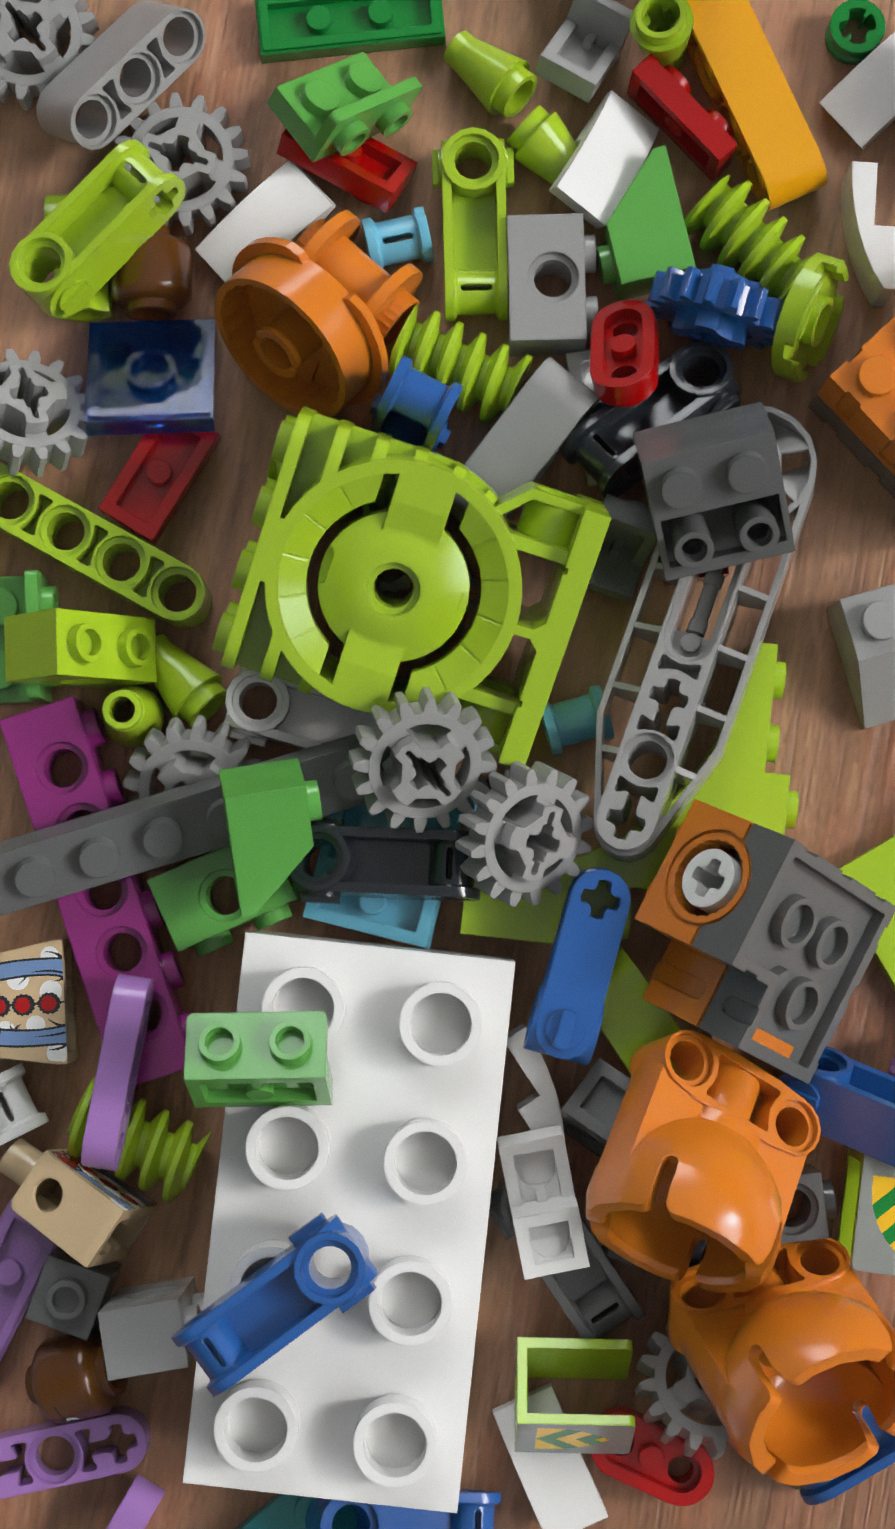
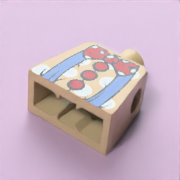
M69 939L51 940L0 952V1058L57 1065L69 1064L79 1059L74 953Z
M23 1138L14 1142L0 1161V1172L21 1186L11 1200L10 1207L12 1210L86 1268L124 1259L159 1204L126 1182L116 1179L114 1174L105 1169L97 1170L93 1167L82 1166L81 1156L76 1159L70 1157L67 1152L68 1148L46 1150L42 1153Z

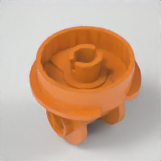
M350 210L338 213L328 222L324 219L317 220L301 234L295 243L276 237H263L250 242L236 256L232 268V277L219 288L216 294L214 310L217 326L235 362L265 395L297 415L305 406L317 410L319 414L332 417L345 405H357L370 400L382 388L387 377L388 356L386 346L398 336L416 304L419 306L420 303L414 295L421 284L423 273L410 263L401 267L391 276L358 248L353 242L359 232L361 221Z

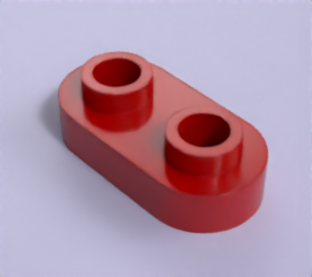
M622 300L612 303L601 309L592 321L590 375L597 398L607 405L616 407L637 405L648 398L658 385L659 332L653 309L642 301Z
M612 1407L599 1414L631 1415L635 1417V1432L630 1453L591 1454L595 1465L604 1474L674 1506L696 1504L709 1493L714 1482L715 1472L712 1459L703 1444L700 1445L692 1457L684 1455V1438L676 1435L666 1445L660 1441L666 1425L658 1420L645 1423L643 1419L644 1414L628 1407ZM676 1457L689 1459L691 1464L688 1472L681 1476L670 1474L668 1472V1465L672 1459Z

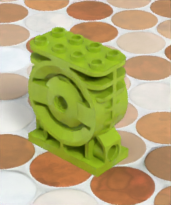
M305 406L300 410L298 417L287 415L286 420H282L270 458L282 463L278 479L268 478L266 484L262 485L251 519V524L262 527L258 542L249 540L246 549L242 550L231 584L232 588L243 592L239 603L229 602L227 611L222 614L214 638L212 650L223 653L220 666L234 670L236 665L260 672L259 679L272 682L273 678L276 677L298 684L297 691L310 694L311 689L339 704L373 714L371 708L375 704L384 708L387 712L396 708L394 702L395 693L402 691L409 703L418 702L422 687H429L435 702L439 704L450 691L459 698L461 710L471 705L477 710L482 720L480 727H487L495 744L488 751L498 755L499 763L511 766L512 762L519 761L526 765L611 521V516L603 502L581 494L574 496L532 481H528L498 497L495 490L466 465L430 451V449L394 439L392 435L381 431L376 433L355 426L354 422L345 419L340 421L319 414L317 410ZM384 474H399L389 508L366 513L347 524L332 540L321 563L318 579L319 602L322 613L331 630L344 643L340 659L327 651L330 642L316 624L309 605L307 574L310 559L320 538L335 521L357 507L375 502ZM458 493L468 501L459 530L466 537L474 551L481 575V595L476 616L465 636L451 651L432 663L412 669L411 675L396 676L400 662L420 658L443 645L456 631L466 611L470 592L466 559L457 541L445 529L455 495ZM524 504L519 522L509 521L505 513ZM517 550L554 561L541 601L530 607L521 605L522 575ZM391 568L400 569L409 575L414 587L404 598L397 600L388 599L377 589L375 583L377 576L384 570ZM515 634L527 638V642L516 671V680H513L512 683L489 674L501 660Z

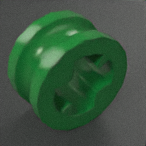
M848 0L838 6L825 30V45L831 56L846 65H858L879 46L885 34L886 22L881 10L867 0ZM849 20L860 22L858 30H861L864 26L868 29L861 44L849 42L852 37L851 34L846 38L842 36L841 33L844 31Z

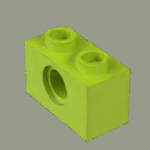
M52 608L4 617L6 682L110 689L157 682L155 618Z

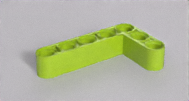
M0 462V531L170 626L180 629L193 628L201 624L209 615L212 607V594L206 582L193 568L18 472L16 476L9 475L8 466ZM23 491L28 493L29 504L23 515L16 519L3 518L2 505L4 500L14 492ZM77 521L83 523L85 534L82 542L71 550L58 549L56 536L60 528L69 522ZM123 552L138 553L140 556V567L135 576L126 581L114 580L111 576L110 568L117 555ZM178 582L194 584L196 587V598L190 608L181 612H173L167 609L165 596L172 585Z

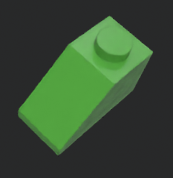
M666 145L652 149L606 223L602 246L596 247V264L600 280L603 285L612 283L616 302L648 295L658 270L666 272L667 268L672 266L686 272L688 266L696 268Z
M298 758L218 770L241 918L255 916L314 846L311 821L322 819L319 788L316 780H304Z

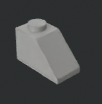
M895 584L840 599L826 610L862 730L895 721Z

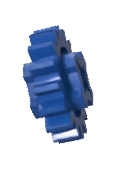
M712 264L711 268L706 269L688 266L686 272L672 266L668 267L666 272L656 271L646 303L653 309L656 319L668 321L667 326L671 328L673 334L684 336L693 342L706 341L715 343L723 349L734 348L742 351L746 344L759 350L764 349L765 345L772 346L776 325L783 308V301L778 298L767 297L769 290L763 288L760 283L749 281L735 273L734 268L718 264Z

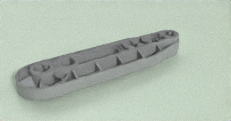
M764 406L775 432L781 472L783 454L805 451L809 464L808 466L782 473L785 494L793 502L788 506L790 522L794 520L792 533L796 547L814 495L818 458L811 436L795 417L774 407ZM656 544L596 714L593 826L598 843L607 855L618 861L633 862L644 859L653 852L723 759L794 552L782 555L769 595L746 587L755 561L736 565L711 640L704 637L716 597L725 579L721 574L723 568L706 572L703 581L704 586L693 617L689 621L686 632H682L680 628L699 574L666 581L658 545ZM656 578L676 586L663 626L641 622ZM739 606L763 610L748 655L726 647ZM635 637L656 644L641 687L620 682ZM719 665L743 670L727 716L705 707ZM671 695L679 696L682 708L674 707L671 710L666 723L667 737L658 732L661 726L658 703L667 704ZM614 696L635 703L620 747L605 745V721ZM698 724L722 729L716 749L698 773L695 774L683 769ZM647 753L658 754L667 762L664 771L651 779L640 778L631 771L634 761ZM604 759L614 762L605 790ZM677 784L686 785V789L669 810ZM630 793L640 799L636 809V816L642 831H630L626 840L619 839L613 823H625L633 806Z

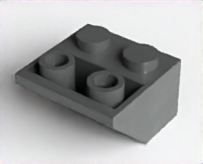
M762 402L632 432L666 581L796 551L775 432Z

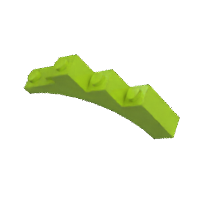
M752 642L744 648L743 654H749ZM762 643L723 759L654 851L644 859L625 862L618 861L607 855L601 847L574 858L573 862L578 866L580 872L591 867L606 868L619 875L628 888L647 890L675 839L676 832L684 821L694 799L785 835V828L794 829L798 815L799 794L798 791L789 790L791 775L765 772L766 762L775 763L780 739L779 725L770 724L772 700L782 699L786 681V662L777 661L778 644ZM742 669L739 670L736 688L743 671ZM720 729L714 744L694 771L695 774L698 773L716 749L722 729ZM686 785L673 796L669 810L686 789ZM638 825L637 827H635V828L632 829L631 831H639V832H641L642 829H640V827H639V825ZM628 833L624 834L619 839L626 840ZM564 873L559 878L562 892L558 895L545 888L541 889L540 903L535 906L520 898L516 907L509 906L500 899H493L480 891L479 901H463L460 934L553 944L567 891L575 876ZM599 880L595 889L589 890L584 888L581 894V899L591 906V915H598L602 906L613 907L616 897L606 889L607 880ZM631 901L622 939H627L629 935L632 909Z

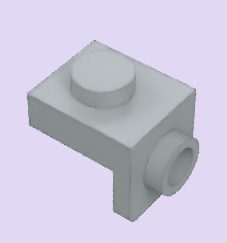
M573 0L566 20L541 53L534 73L589 103L620 57L630 32V18L633 11L614 0Z

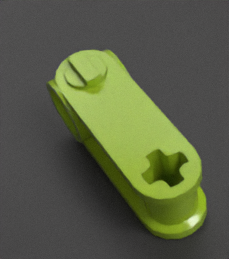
M466 128L459 130L449 140H441V150H432L433 189H442L445 322H455L458 315L495 314L498 321L508 320L509 308L506 187H514L513 148H505L504 138L497 139L495 135L485 129ZM477 158L485 162L490 170L481 178L469 179L462 176L456 168L465 159Z
M137 139L120 143L27 237L17 244L9 261L8 270L11 277L33 303L47 315L58 319L75 315L86 306L88 301L131 258L135 251L152 237L177 211L185 196L186 187L184 181L174 173H164L150 160L148 148ZM126 164H130L132 167L129 171L125 168ZM156 195L160 198L159 202L153 200ZM55 269H59L58 273L54 278H52L50 281L44 282L49 273H51Z

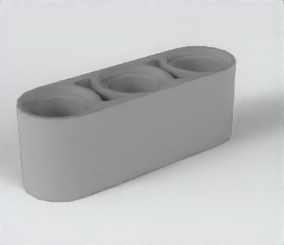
M140 0L133 4L41 92L36 106L37 119L41 128L48 135L90 150L101 149L109 144L200 56L205 44V27L202 19L195 11L158 0ZM122 67H123V74H122V77H121V79H120V72H121V69H122ZM80 107L79 118L75 123L76 113Z
M549 357L526 382L464 465L490 485L498 494V497L528 481L538 483L561 453L562 445L568 435L591 414L599 399L594 391ZM458 493L455 495L450 514L461 522L468 501ZM518 507L505 513L508 520Z

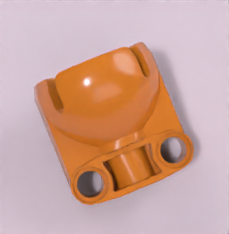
M680 1030L639 1047L631 1057L629 1068L630 1082L600 1161L594 1169L586 1191V1219L590 1220L591 1230L596 1238L617 1255L654 1275L672 1281L683 1279L696 1244L700 1240H707L706 1252L695 1274L700 1288L720 1293L747 1292L759 1286L773 1269L781 1245L782 1231L807 1154L815 1149L820 1139L821 1127L819 1117L814 1108L805 1099L779 1079L730 1048L693 1030ZM671 1061L674 1065L675 1072L671 1066Z
M830 1237L782 1243L771 1272L759 1286L747 1292L720 1293L700 1288L695 1275L700 1264L688 1268L683 1279L671 1281L667 1330L669 1343L687 1359L725 1426L726 1433L738 1454L762 1475L767 1474L777 1482L792 1486L827 1482L861 1467L877 1454L879 1450L878 1442L862 1417V1410L866 1405L871 1410L879 1429L895 1436V1329L887 1321L850 1267V1256L847 1249L840 1242Z

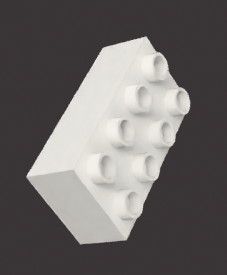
M263 930L245 932L236 1012L323 1011L328 1020L327 1057L333 1079L332 1105L300 1106L286 1104L279 1106L225 1107L202 1311L291 1246L292 1243L288 1237L321 1212L327 1219L337 1214L343 1223L353 1226L363 1235L369 1248V1260L379 1273L372 1280L377 1287L373 1292L345 1313H342L339 1308L335 1309L236 1384L215 1397L207 1389L210 1379L196 1361L183 1483L457 1513L515 961L511 957ZM323 1247L314 1253V1264L323 1276L340 1278L347 1275L351 1270V1262L348 1255L337 1247Z

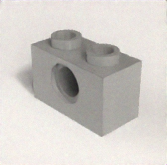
M583 213L507 215L509 357H520L526 354L531 356L566 355V353L584 351L587 335H591L592 321L598 313L597 296L586 297L585 273H595L596 271L595 234L584 235ZM556 275L566 282L569 289L561 296L548 297L538 291L535 282L542 276Z
M194 1276L118 1288L100 1309L98 1319L108 1381L188 1368L194 1359L193 1355L186 1346L177 1347L171 1337L187 1322L202 1312L204 1292L197 1293Z

